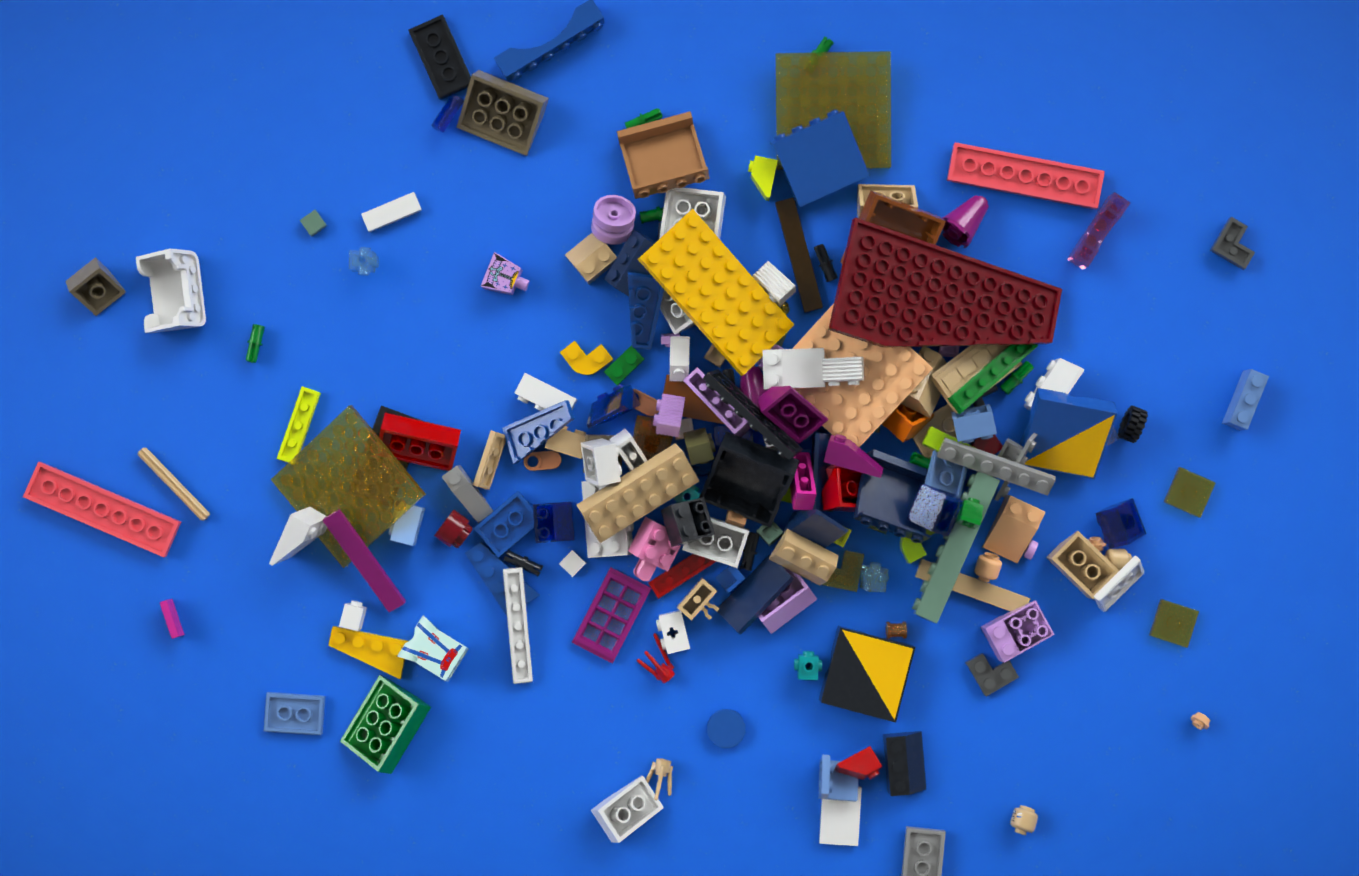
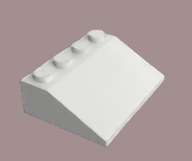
M691 188L668 190L665 195L659 239L691 209H694L720 239L726 201L724 192Z

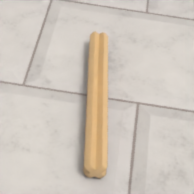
M142 448L137 453L200 520L204 521L210 516V513L147 448Z

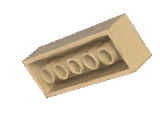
M675 443L620 477L621 482L607 485L576 506L597 540L602 543L698 483L699 479L684 452Z

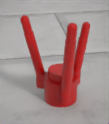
M654 633L653 636L667 665L665 663L659 665L648 651H645L644 654L656 667L655 671L642 660L637 659V662L653 674L657 680L666 683L675 675L672 670L674 666L670 662L665 650L662 649L657 634Z

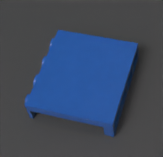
M837 109L826 113V118L820 119V117L809 121L810 125L806 127L802 125L791 129L792 133L786 136L785 133L779 134L774 137L775 141L770 142L775 148L794 194L796 206L802 207L870 176L844 111L838 112Z

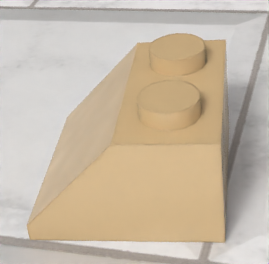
M593 233L565 254L588 284L607 271L617 258L608 245L598 240Z

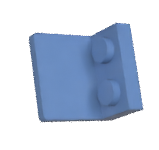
M822 755L819 768L818 799L856 802L858 800V778L836 772L835 767L841 761L830 760V755Z

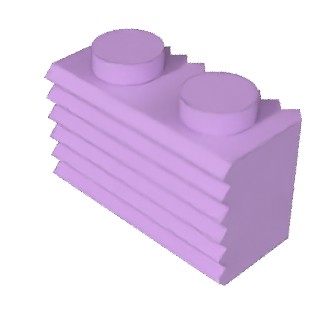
M662 393V399H658L656 411H659V415L655 414L653 426H657L656 434L660 433L661 435L679 437L685 397Z

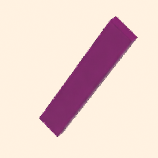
M339 509L325 517L322 521L387 611L391 612L405 604L406 600L342 511Z

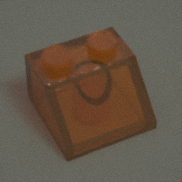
M637 415L633 439L646 459L649 460L670 447L673 437L661 435L660 433L656 434L657 426H653V417Z

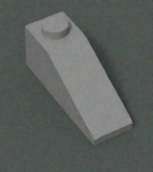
M461 465L455 466L442 476L454 495L478 523L493 512V509L477 487L473 485L472 480Z

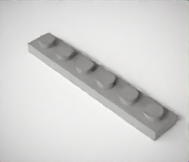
M944 438L937 453L938 458L1047 496L1056 480L1054 475L948 438Z

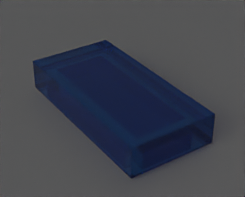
M451 95L432 123V127L444 132L464 100L458 96Z

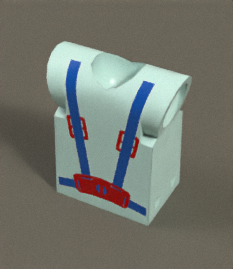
M423 615L415 627L414 637L404 644L397 657L416 662L448 682L469 648L439 631Z

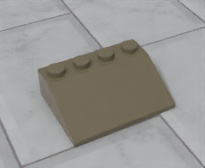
M478 70L471 76L456 128L527 156L544 116L549 98Z

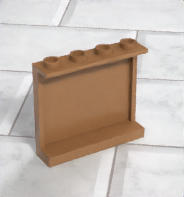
M691 111L617 131L635 199L646 198L656 193H665L670 189L683 188L689 184L701 183L709 179L708 167H706L694 128Z

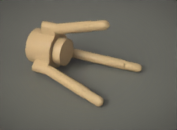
M657 758L656 762H652L651 769L645 779L649 783L655 770V774L659 775L654 797L656 801L659 797L663 776L666 777L667 773L668 795L671 796L673 766H671V761Z

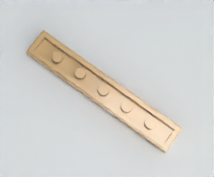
M921 559L915 577L928 581L930 574H927L932 562ZM959 573L952 591L1007 611H1013L1028 604L1030 601L1028 597Z

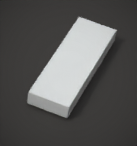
M412 192L364 212L361 215L368 232H372L420 212L422 209L416 194Z

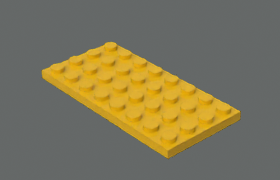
M691 209L638 258V261L741 376L763 357L762 350H770L794 326L793 322L775 302H772L764 289L694 209Z

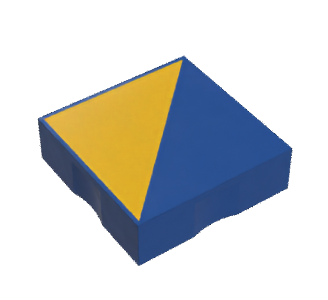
M1037 388L1030 409L1029 422L1023 432L1020 445L1024 447L1033 433L1037 434L1034 440L1037 443L1031 453L1027 452L1026 457L1028 459L1024 465L1036 469L1095 479L1117 416L1115 403L1090 397H1075L1063 392Z

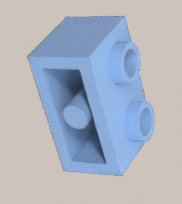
M400 502L399 506L396 505L394 510L395 523L391 524L389 529L390 540L411 546L416 545L425 508Z

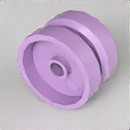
M607 195L600 198L595 203L593 209L591 229L594 236L603 243L611 245L626 242L634 228L635 206L628 199L618 195Z

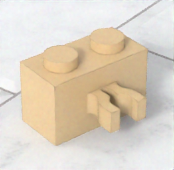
M702 577L677 605V608L691 621L701 610L704 611L705 616L710 620L712 616L708 614V610L704 606L707 605L709 608L715 609V611L719 610L716 605L709 603V600L715 595L717 590Z

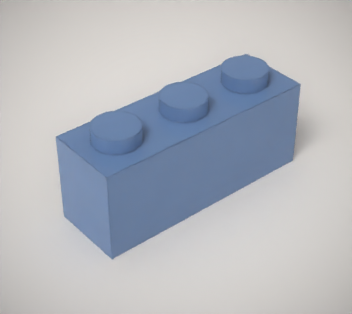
M1253 369L1243 370L1222 424L1239 431L1248 430L1268 381V375Z

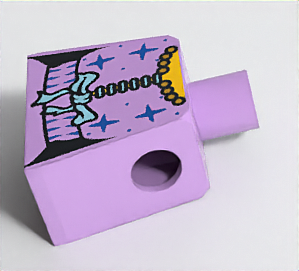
M494 252L481 287L485 290L513 295L516 288L526 291L530 281L520 277L523 271L520 267Z

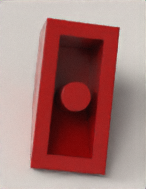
M871 746L837 763L835 770L838 773L864 780L867 777L873 779L878 776L882 765Z

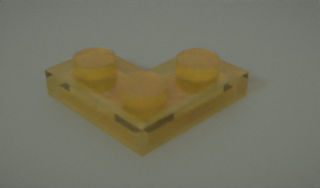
M845 550L841 569L836 568L829 580L822 585L857 592L864 554Z

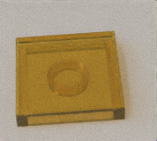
M1178 467L1164 503L1201 518L1215 482Z
M1160 599L1149 636L1188 648L1199 611Z

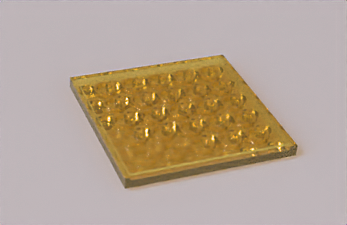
M891 51L775 54L776 136L785 133L786 136L792 133L791 129L800 125L806 127L810 125L809 121L820 117V119L826 118V113L837 109L838 112L844 111L867 169L891 168ZM777 156V170H783Z
M353 405L348 406L271 479L296 511L312 507L328 516L340 509L367 547L426 495ZM327 528L325 533L318 538L340 565L345 568L352 561Z

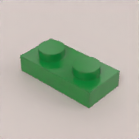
M631 345L604 373L618 386L645 359Z

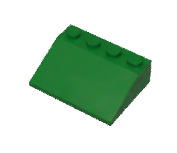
M379 675L340 742L376 771L392 774L431 707L417 696L384 676Z

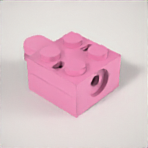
M647 517L644 518L628 549L630 553L640 558L633 573L642 581H649L656 567L668 571L681 545L671 547L666 527Z

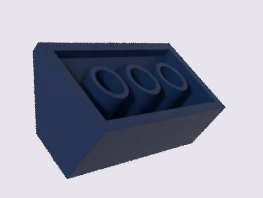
M814 433L812 435L811 463L817 495L813 510L833 512L823 510L822 490L828 480L826 468L831 465L825 463L824 458L832 434Z

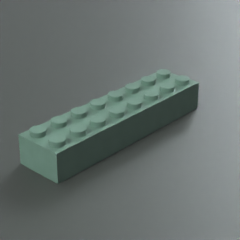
M979 471L976 474L970 475L966 484L969 487L968 491L962 493L958 503L962 505L963 500H968L969 497L979 500V504L984 505L983 521L1000 480ZM956 509L950 520L953 522V525L946 529L943 536L945 543L944 545H939L935 554L938 559L936 563H931L927 574H930L928 581H923L920 592L923 593L920 599H915L912 609L915 610L914 615L934 624H937L980 528L979 526L973 529L957 524L956 520L960 509Z

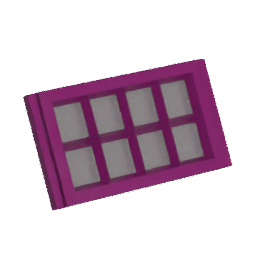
M610 567L572 643L613 664L651 588Z

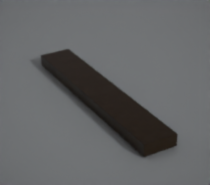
M794 197L775 202L804 313L821 309L823 305Z

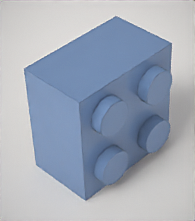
M990 404L968 408L960 414H956L955 411L951 412L958 442L970 443L975 438L989 439L994 434H997Z

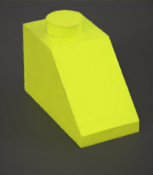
M755 155L754 161L750 160L748 172H752V181L763 198L769 201L778 160Z

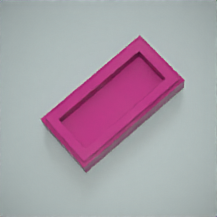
M173 599L160 602L171 638L185 635Z

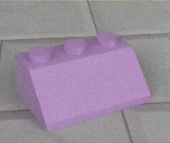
M787 568L784 569L794 580L758 616L771 634L817 600L801 576Z

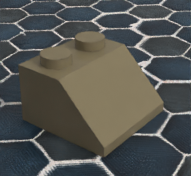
M96 257L65 281L69 292L95 316L126 293L109 269Z

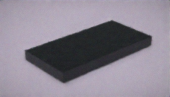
M443 14L408 30L440 100L468 88L471 79L470 73Z

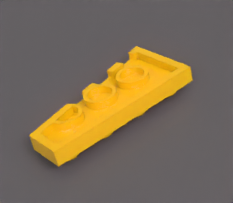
M332 626L329 646L398 679L402 678L405 659L397 657V655L408 640Z

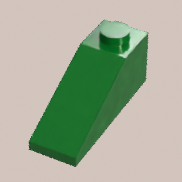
M974 498L964 499L956 523L976 529L981 525L984 505L979 504L980 501Z

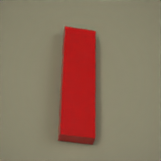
M692 554L648 583L659 599L717 561Z

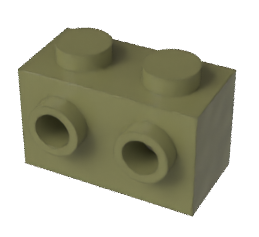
M705 427L683 433L691 465L698 463L706 464L714 459L712 452H716L711 433L707 434Z

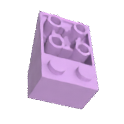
M1036 600L981 626L997 659L1004 663L1054 635Z

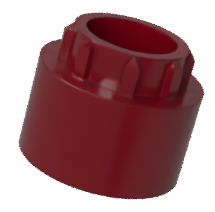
M453 510L434 536L448 547L453 545L459 548L473 529L468 524L469 520Z

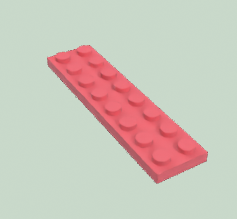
M955 142L953 144L947 181L1096 210L1099 205L1105 171Z
M43 462L37 463L23 495L28 500L162 557L167 556L181 524L179 520Z

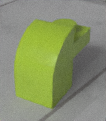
M927 525L926 534L932 535L937 532L933 525ZM906 537L900 538V550L907 563L910 564L927 555L921 543H914Z

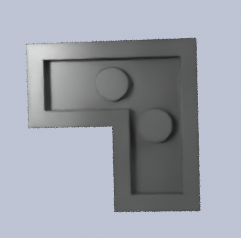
M1230 217L1210 251L1242 270L1246 269L1255 252L1240 244L1239 241L1248 226Z
M980 653L965 662L984 696L990 695L1019 678L1009 660L992 669L984 654Z

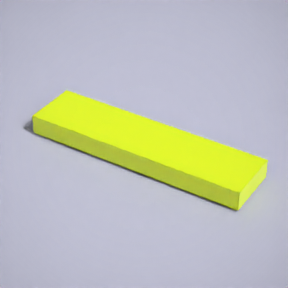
M301 387L277 459L294 465L297 464L321 395L320 392Z

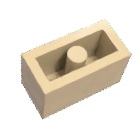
M565 426L546 442L545 448L583 459L581 442H585L586 432L575 429V432L567 431L568 427Z

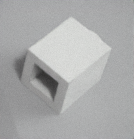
M351 600V603H346L339 627L355 631L361 630L367 607L362 606V602Z

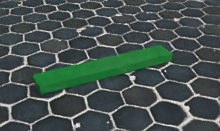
M1038 345L1007 346L948 398V401L959 414L964 412Z

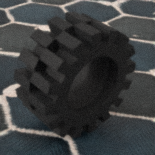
M1131 405L1122 418V423H1120V428L1118 429V437L1132 443L1137 442L1142 434V430L1145 428L1148 412Z

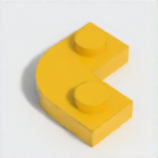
M575 341L560 352L571 368L583 375L595 374L614 360L602 344L587 356Z

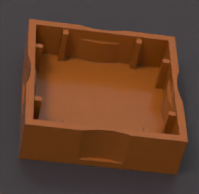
M872 190L859 216V219L934 245H936L946 222L937 215ZM844 252V254H843V256H842V259H841V261H840L842 264H843L845 252Z

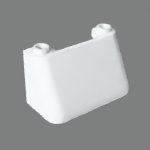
M166 249L136 257L137 270L142 276L149 277L154 311V314L146 315L144 318L145 333H158L203 326L206 322L199 259L196 253L189 250Z

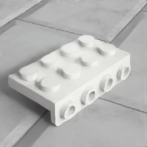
M589 481L581 482L583 500L607 485L598 486ZM585 520L588 558L631 555L632 553L628 549L634 540L632 539L634 524L632 523L600 543Z

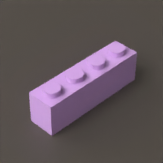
M697 367L683 381L733 434L742 437L750 429L749 422L744 417H739L730 404H725L720 399L721 395L710 390L706 386V381L703 379L705 375Z

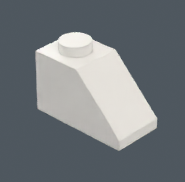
M670 336L669 381H683L689 375L690 337Z

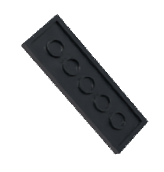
M719 369L708 372L703 377L706 381V386L710 390L721 395L720 399L725 404H730L739 417H744L749 422L748 425L756 432L759 431L766 443L769 445L773 444L778 449L777 452L782 458L790 460L803 450L787 433L761 413L760 408Z

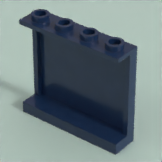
M875 449L866 453L883 467L881 478L861 473L853 519L859 520L864 525H873L880 531L892 532L897 537L909 538L914 543H922L930 539L931 535L926 534L931 494L923 492L928 469Z

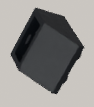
M704 497L672 504L661 510L671 547L715 535Z

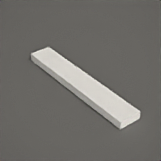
M523 568L503 569L513 683L533 682Z

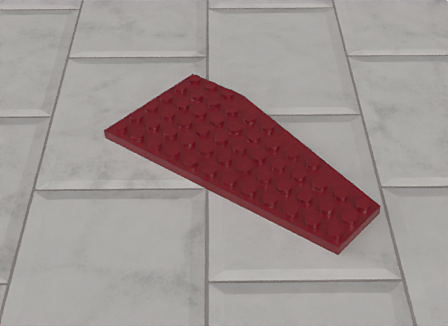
M855 217L850 228L828 330L879 347L1050 344L1053 342L1062 289Z

